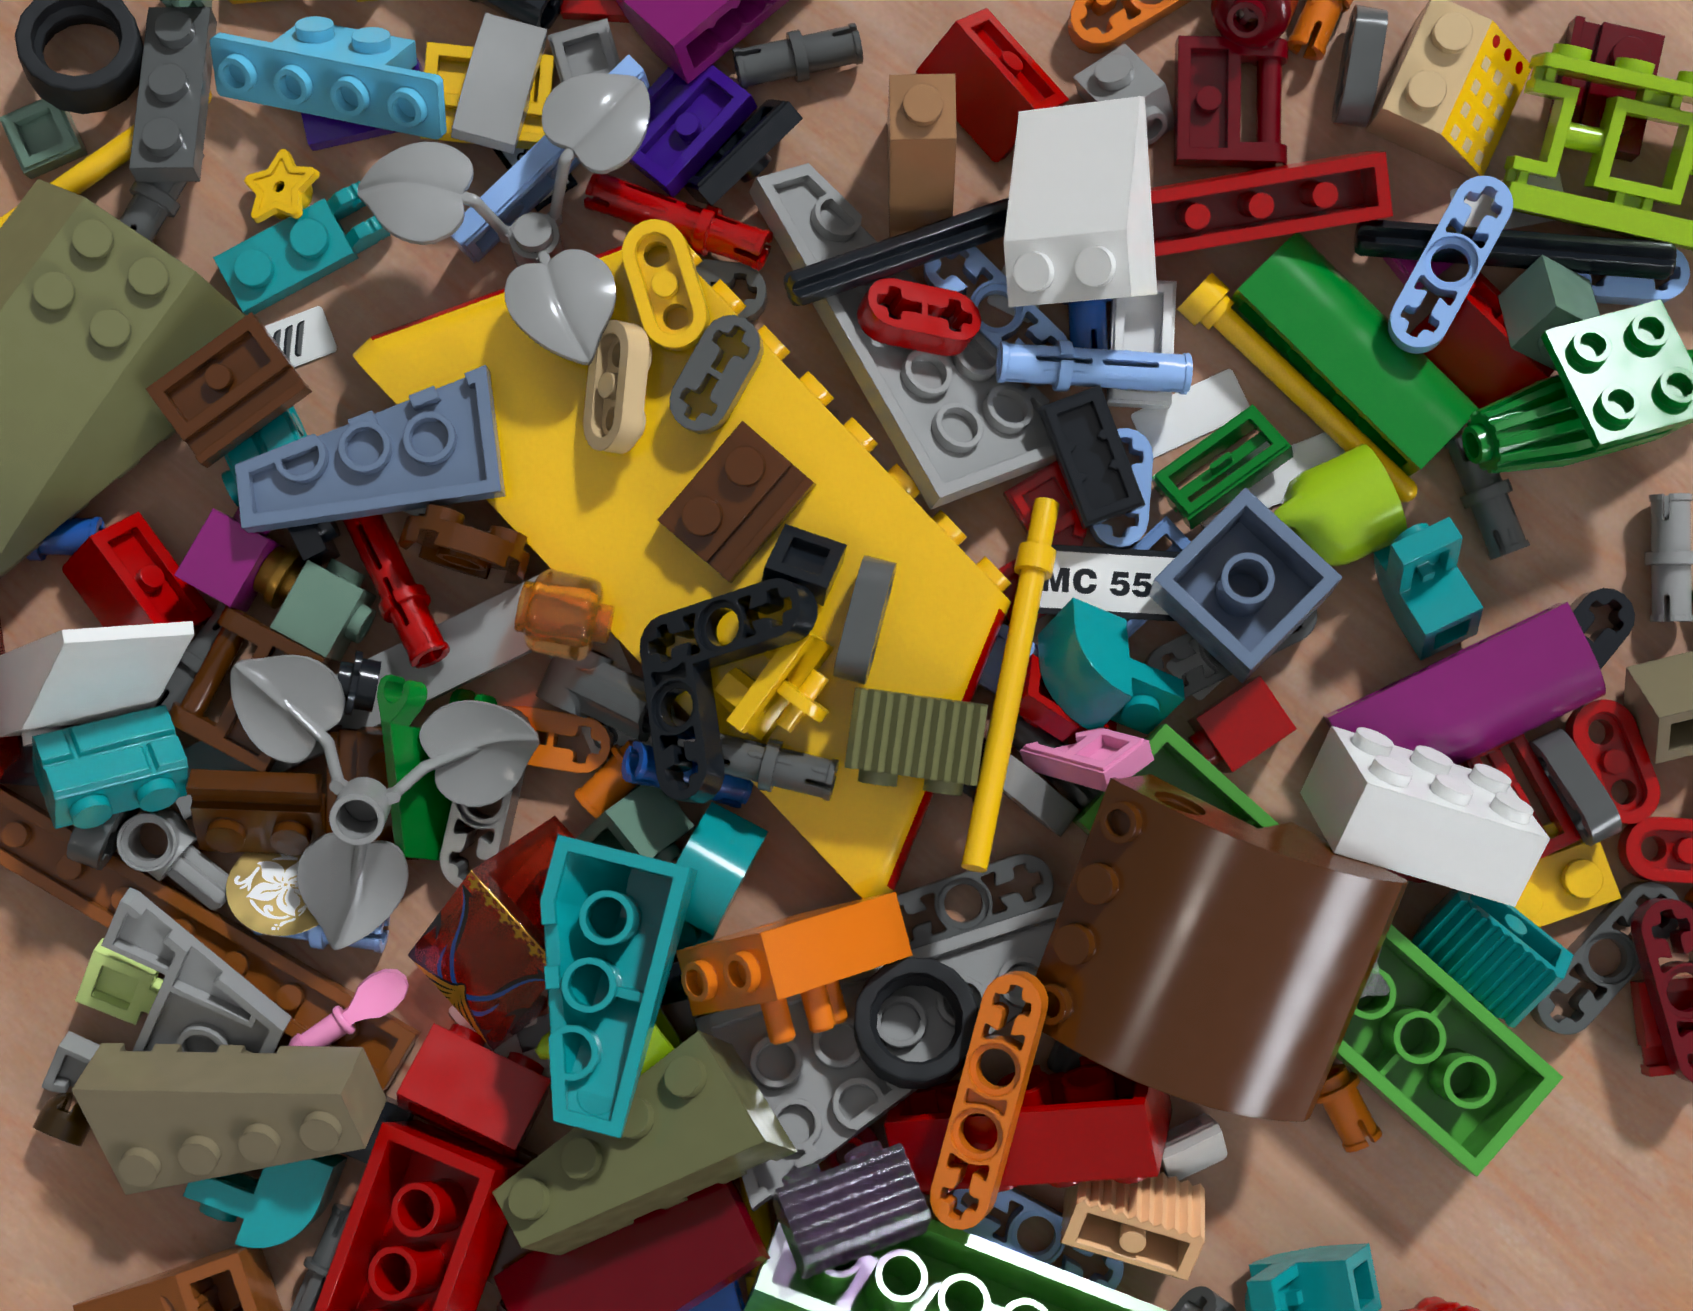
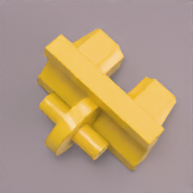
M809 632L805 638L795 643L761 653L770 661L756 680L737 667L728 671L714 690L715 696L731 713L726 721L738 731L744 734L747 732L764 743L778 725L791 733L804 714L822 723L829 714V711L815 699L829 682V679L818 672V670L834 648L817 635Z

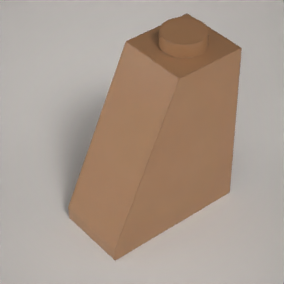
M955 74L889 75L887 111L889 238L953 216L957 142Z

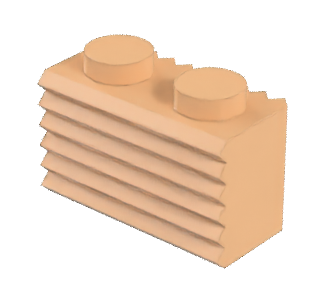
M1162 1172L1159 1173L1158 1177H1147L1140 1182L1132 1184H1122L1114 1180L1083 1181L1075 1186L1066 1188L1063 1199L1061 1244L1188 1281L1205 1243V1189L1201 1183L1192 1186L1189 1180L1180 1182L1176 1176L1168 1177Z

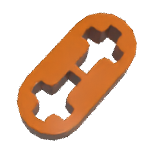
M512 706L528 717L535 731L548 733L546 745H538L527 765L573 773H593L598 771L611 758L613 737L610 730L602 722L591 717L583 718L570 713L527 706ZM582 727H590L591 738L601 741V749L599 754H588L585 763L577 762L576 751L557 747L559 735L578 737L582 732Z

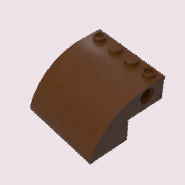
M1152 774L1119 779L1116 777L1110 778L1035 976L1045 986L1048 995V1010L1042 1032L1112 1071L1171 1096L1212 1109L1247 1117L1304 1122L1310 1119L1409 881L1382 867L1333 853L1326 839L1292 822L1258 829ZM1025 1002L1022 1013L1024 1011H1031L1030 1003Z

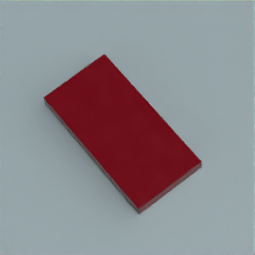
M732 1180L725 1184L716 1183L687 1196L686 1201L666 1210L657 1209L636 1218L633 1224L563 1255L533 1250L493 1278L507 1311H689L770 1259V1256Z

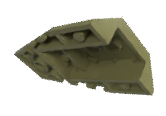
M40 179L36 180L0 228V579L44 543L43 540L66 520L73 519L89 505L88 502L115 479H121L140 463L139 459L162 440L166 441L176 433V430L146 391V388L245 317L239 309L196 271L87 198Z

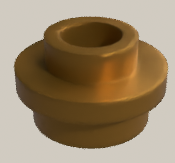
M280 546L275 548L265 559L255 577L254 591L263 595L264 604L273 609L278 608L284 603L306 563L303 561L298 549L289 552Z

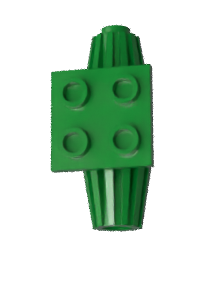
M1661 299L1545 330L1541 335V339L1559 375L1541 379L1473 412L1469 416L1471 420L1463 430L1462 443L1468 459L1473 464H1479L1482 470H1487V473L1492 474L1564 467L1660 439L1693 423V349L1687 350Z

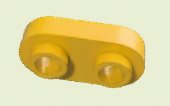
M650 219L640 222L628 232L624 239L622 259L642 325L648 336L659 346L672 351L687 350L698 344L710 322L709 309L688 242L682 233L667 221ZM656 246H664L669 250V259L661 267H651L648 264V254ZM674 308H685L689 315L686 325L681 329H670L667 325L669 312Z

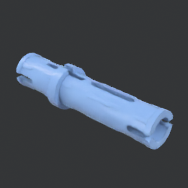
M1057 340L1055 346L1015 344L1000 341L996 357L997 383L1052 385L1054 391L1067 392L1070 386L1096 387L1100 385L1101 388L1176 392L1186 395L1190 390L1193 376V360L1190 353L1170 354L1073 347V343L1069 340Z

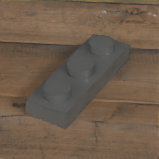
M148 7L129 169L136 182H200L213 65L210 39L216 35L217 21L211 7Z

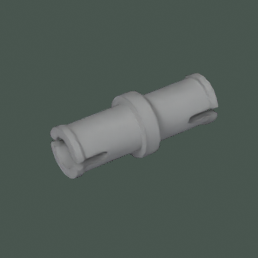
M1669 493L1667 496H1664V494L1649 495V502H1651V552H1645V565H1651L1652 615L1650 616V622L1693 621L1691 565H1693V551H1691V501H1693L1690 493Z

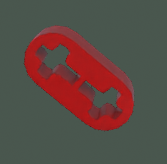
M883 278L875 281L861 300L857 310L858 324L864 333L873 340L887 345L941 356H955L962 353L980 330L982 321L978 308L966 295L953 290L897 278ZM884 303L890 305V313L898 318L894 319L889 317L888 308L880 304ZM940 316L948 317V318H949V323H948V320H946V319H944V318H940ZM949 324H950V327H952V328H954V329H958L957 332H956V331H953V330H950V329H949Z

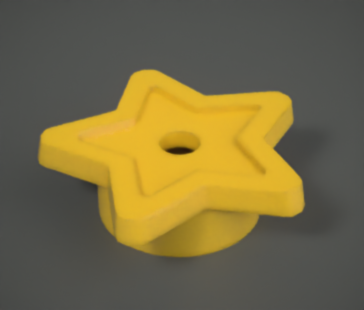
M280 149L268 169L247 175L244 182L256 194L251 211V217L255 223H261L273 215L281 220L288 217L299 219L303 214V209L307 208L311 203L313 196L312 184L318 179L319 171L313 167L296 166L290 151ZM282 185H284V188L282 189V191L277 192L278 189H279Z

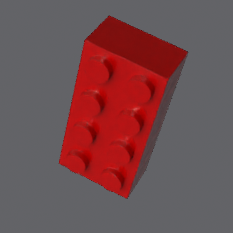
M419 1120L382 1122L314 1311H476L508 1223L492 1192L525 1167V1165Z

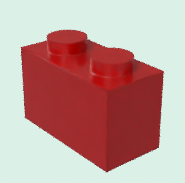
M434 1023L396 1092L398 1107L480 1147L515 1161L549 1094L551 1079L542 1075L544 1067L535 1060L517 1052H510L506 1058L485 1048L486 1042L483 1038L465 1026L452 1024L448 1030Z

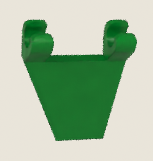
M391 674L385 675L380 680L377 690L388 788L397 784L419 763L430 759L420 742L419 733L421 727L410 726L426 703L428 694L426 685L413 680L405 681L403 677ZM463 688L456 689L449 701L450 704L463 700H477L497 705V701L493 696L486 694L475 695L474 691ZM435 770L425 774L401 796L399 802L391 805L394 844L403 851L405 857L440 861V853L452 801L447 799L437 788Z

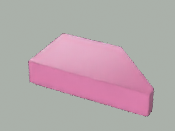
M1104 728L1077 732V743L1052 748L1041 745L1037 741L1026 744L1020 750L1023 763L1033 772L1103 792L1106 791L1110 778L1132 777L1154 761L1149 740Z

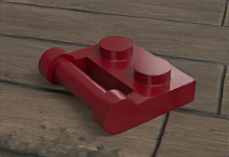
M1178 35L1175 43L1174 166L1246 167L1257 170L1287 165V146L1281 144L1282 65L1288 63L1287 40L1279 38L1265 47L1246 48L1232 43L1224 36ZM1241 63H1251L1257 67L1256 142H1240Z

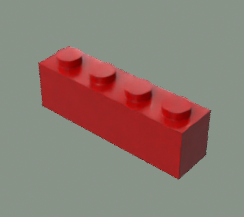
M1364 151L1151 187L1155 257L1393 217L1386 152Z

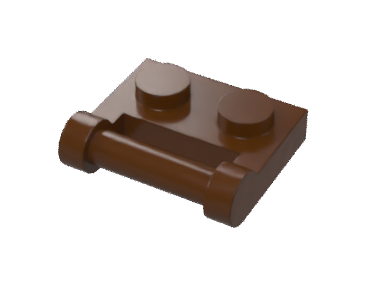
M226 605L217 621L222 626L182 702H174L169 714L174 727L259 772H270L276 759L262 752L248 737L237 716L232 696L217 723L205 716L211 701L245 639L258 646L251 659L280 655H300L318 660L326 666L330 659L273 630L252 616Z

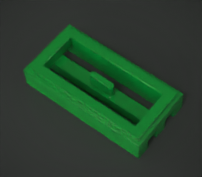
M1252 404L1153 475L1152 483L1157 492L1167 498L1170 507L1176 513L1179 512L1182 515L1184 523L1192 530L1230 503L1245 487L1247 489L1251 488L1293 457L1292 446ZM1256 429L1259 432L1233 452H1227L1210 464L1208 470L1180 490L1176 486L1178 483L1252 430Z

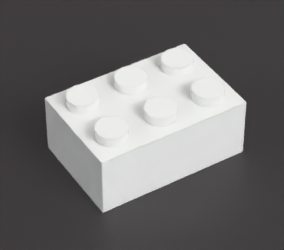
M1331 726L1300 792L1333 853L1513 907L1516 906L1550 840L1549 836L1532 815L1534 812L1533 808L1518 797L1510 786L1511 779L1503 772L1479 763L1475 764L1473 769L1454 764L1448 756L1427 746H1416L1414 751L1394 745L1385 735L1365 727H1358L1354 733Z

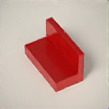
M988 8L955 21L916 70V74H955L956 121L993 162L1005 159L1015 148L1019 111L1064 106L1069 101V98Z
M1479 272L1443 340L1434 349L1423 353L1478 409L1541 379L1548 378L1554 372L1553 369L1510 347L1498 299L1501 292L1481 272ZM1446 297L1444 301L1447 305H1451L1454 299ZM1430 314L1409 335L1418 337L1423 329L1434 333L1436 327L1428 322Z
M139 511L89 536L62 566L64 575L103 627L193 621L195 630L204 625L213 614L194 586L174 576L179 568L178 564Z

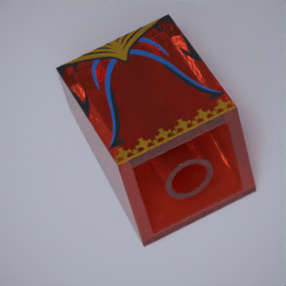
M553 816L472 869L408 954L493 1051L534 1021L549 1006L548 989L545 990L544 966H546L544 925L541 924L540 900L557 835L576 839L556 816Z

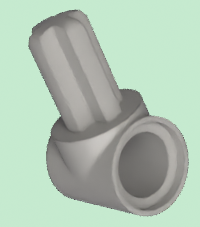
M170 808L154 812L144 811L128 819L122 825L117 836V849L120 857L129 867L138 871L148 872L159 882L168 875L210 910L216 911L227 901L226 883L229 874L193 846L197 841V836L189 830L186 821L178 812ZM145 823L157 824L165 831L168 838V846L163 855L152 854L142 846L140 831Z

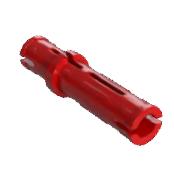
M593 173L587 184L585 194L594 197H586L584 199V207L586 209L607 214L633 225L650 219L667 221L682 233L688 244L691 245V248L699 255L706 257L708 252L759 271L764 266L770 253L771 246L765 243L773 241V232L723 216V211L719 207L706 205V208H701L608 174Z
M383 514L343 520L359 553V557L381 599L378 605L379 612L384 621L393 623L408 654L411 666L420 669L441 661L450 652V647L444 641L428 608L431 603V597L426 587L422 584H416Z

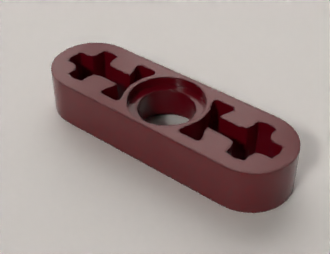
M1653 898L1645 901L1635 910L1631 919V934L1668 1065L1679 1078L1693 1083V1064L1688 1063L1687 1055L1693 1054V1031L1684 1028L1677 1029L1676 1025L1678 1021L1693 1022V1005L1688 1009L1678 1010L1670 1003L1667 996L1668 984L1674 976L1684 972L1693 976V909L1679 900ZM1660 912L1667 918L1677 919L1679 929L1670 932L1669 936L1673 953H1688L1689 962L1670 961L1661 966L1659 965L1658 959L1660 957L1672 958L1666 939L1653 937L1652 927L1661 923Z

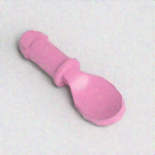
M383 969L370 974L358 985L349 1007L343 1010L342 1007L335 1006L332 1009V1013L304 1033H297L291 1039L288 1046H330L344 1035L353 1034L356 1031L355 1022L370 1018H380L393 1011L406 997L409 988L406 976L398 969Z

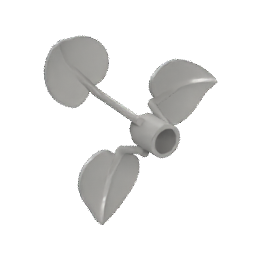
M590 73L574 76L561 82L548 95L542 109L543 131L553 145L565 150L558 160L550 211L546 215L530 212L517 218L511 226L505 225L479 196L467 192L474 177V169L470 159L458 149L439 142L424 141L400 147L379 159L359 183L358 197L370 209L381 226L390 234L402 241L419 245L436 244L453 235L464 221V205L472 207L498 234L499 240L511 246L517 268L508 276L504 292L508 312L515 324L529 338L551 353L582 365H590L594 360L600 339L614 311L616 286L609 267L601 259L583 250L563 249L558 227L563 223L561 213L569 169L575 157L583 167L595 174H606L628 163L642 145L649 125L650 100L644 82L635 76Z
M280 655L240 660L231 669L230 687L234 708L248 737L262 752L279 761L296 763L309 756L317 741L323 747L331 777L329 788L337 795L329 815V822L333 832L320 836L306 847L298 863L297 883L305 905L321 926L330 946L334 950L345 948L377 929L397 908L406 891L409 871L403 851L391 842L383 840L374 841L384 828L391 805L399 802L401 796L425 774L435 770L437 788L452 802L467 807H482L502 799L516 786L540 742L535 729L511 710L496 704L477 700L452 702L433 712L422 724L419 738L424 751L430 759L419 763L397 784L387 789L381 782L369 777H358L347 781L343 776L335 742L326 732L339 723L345 710V696L342 684L332 670L318 660L300 655Z

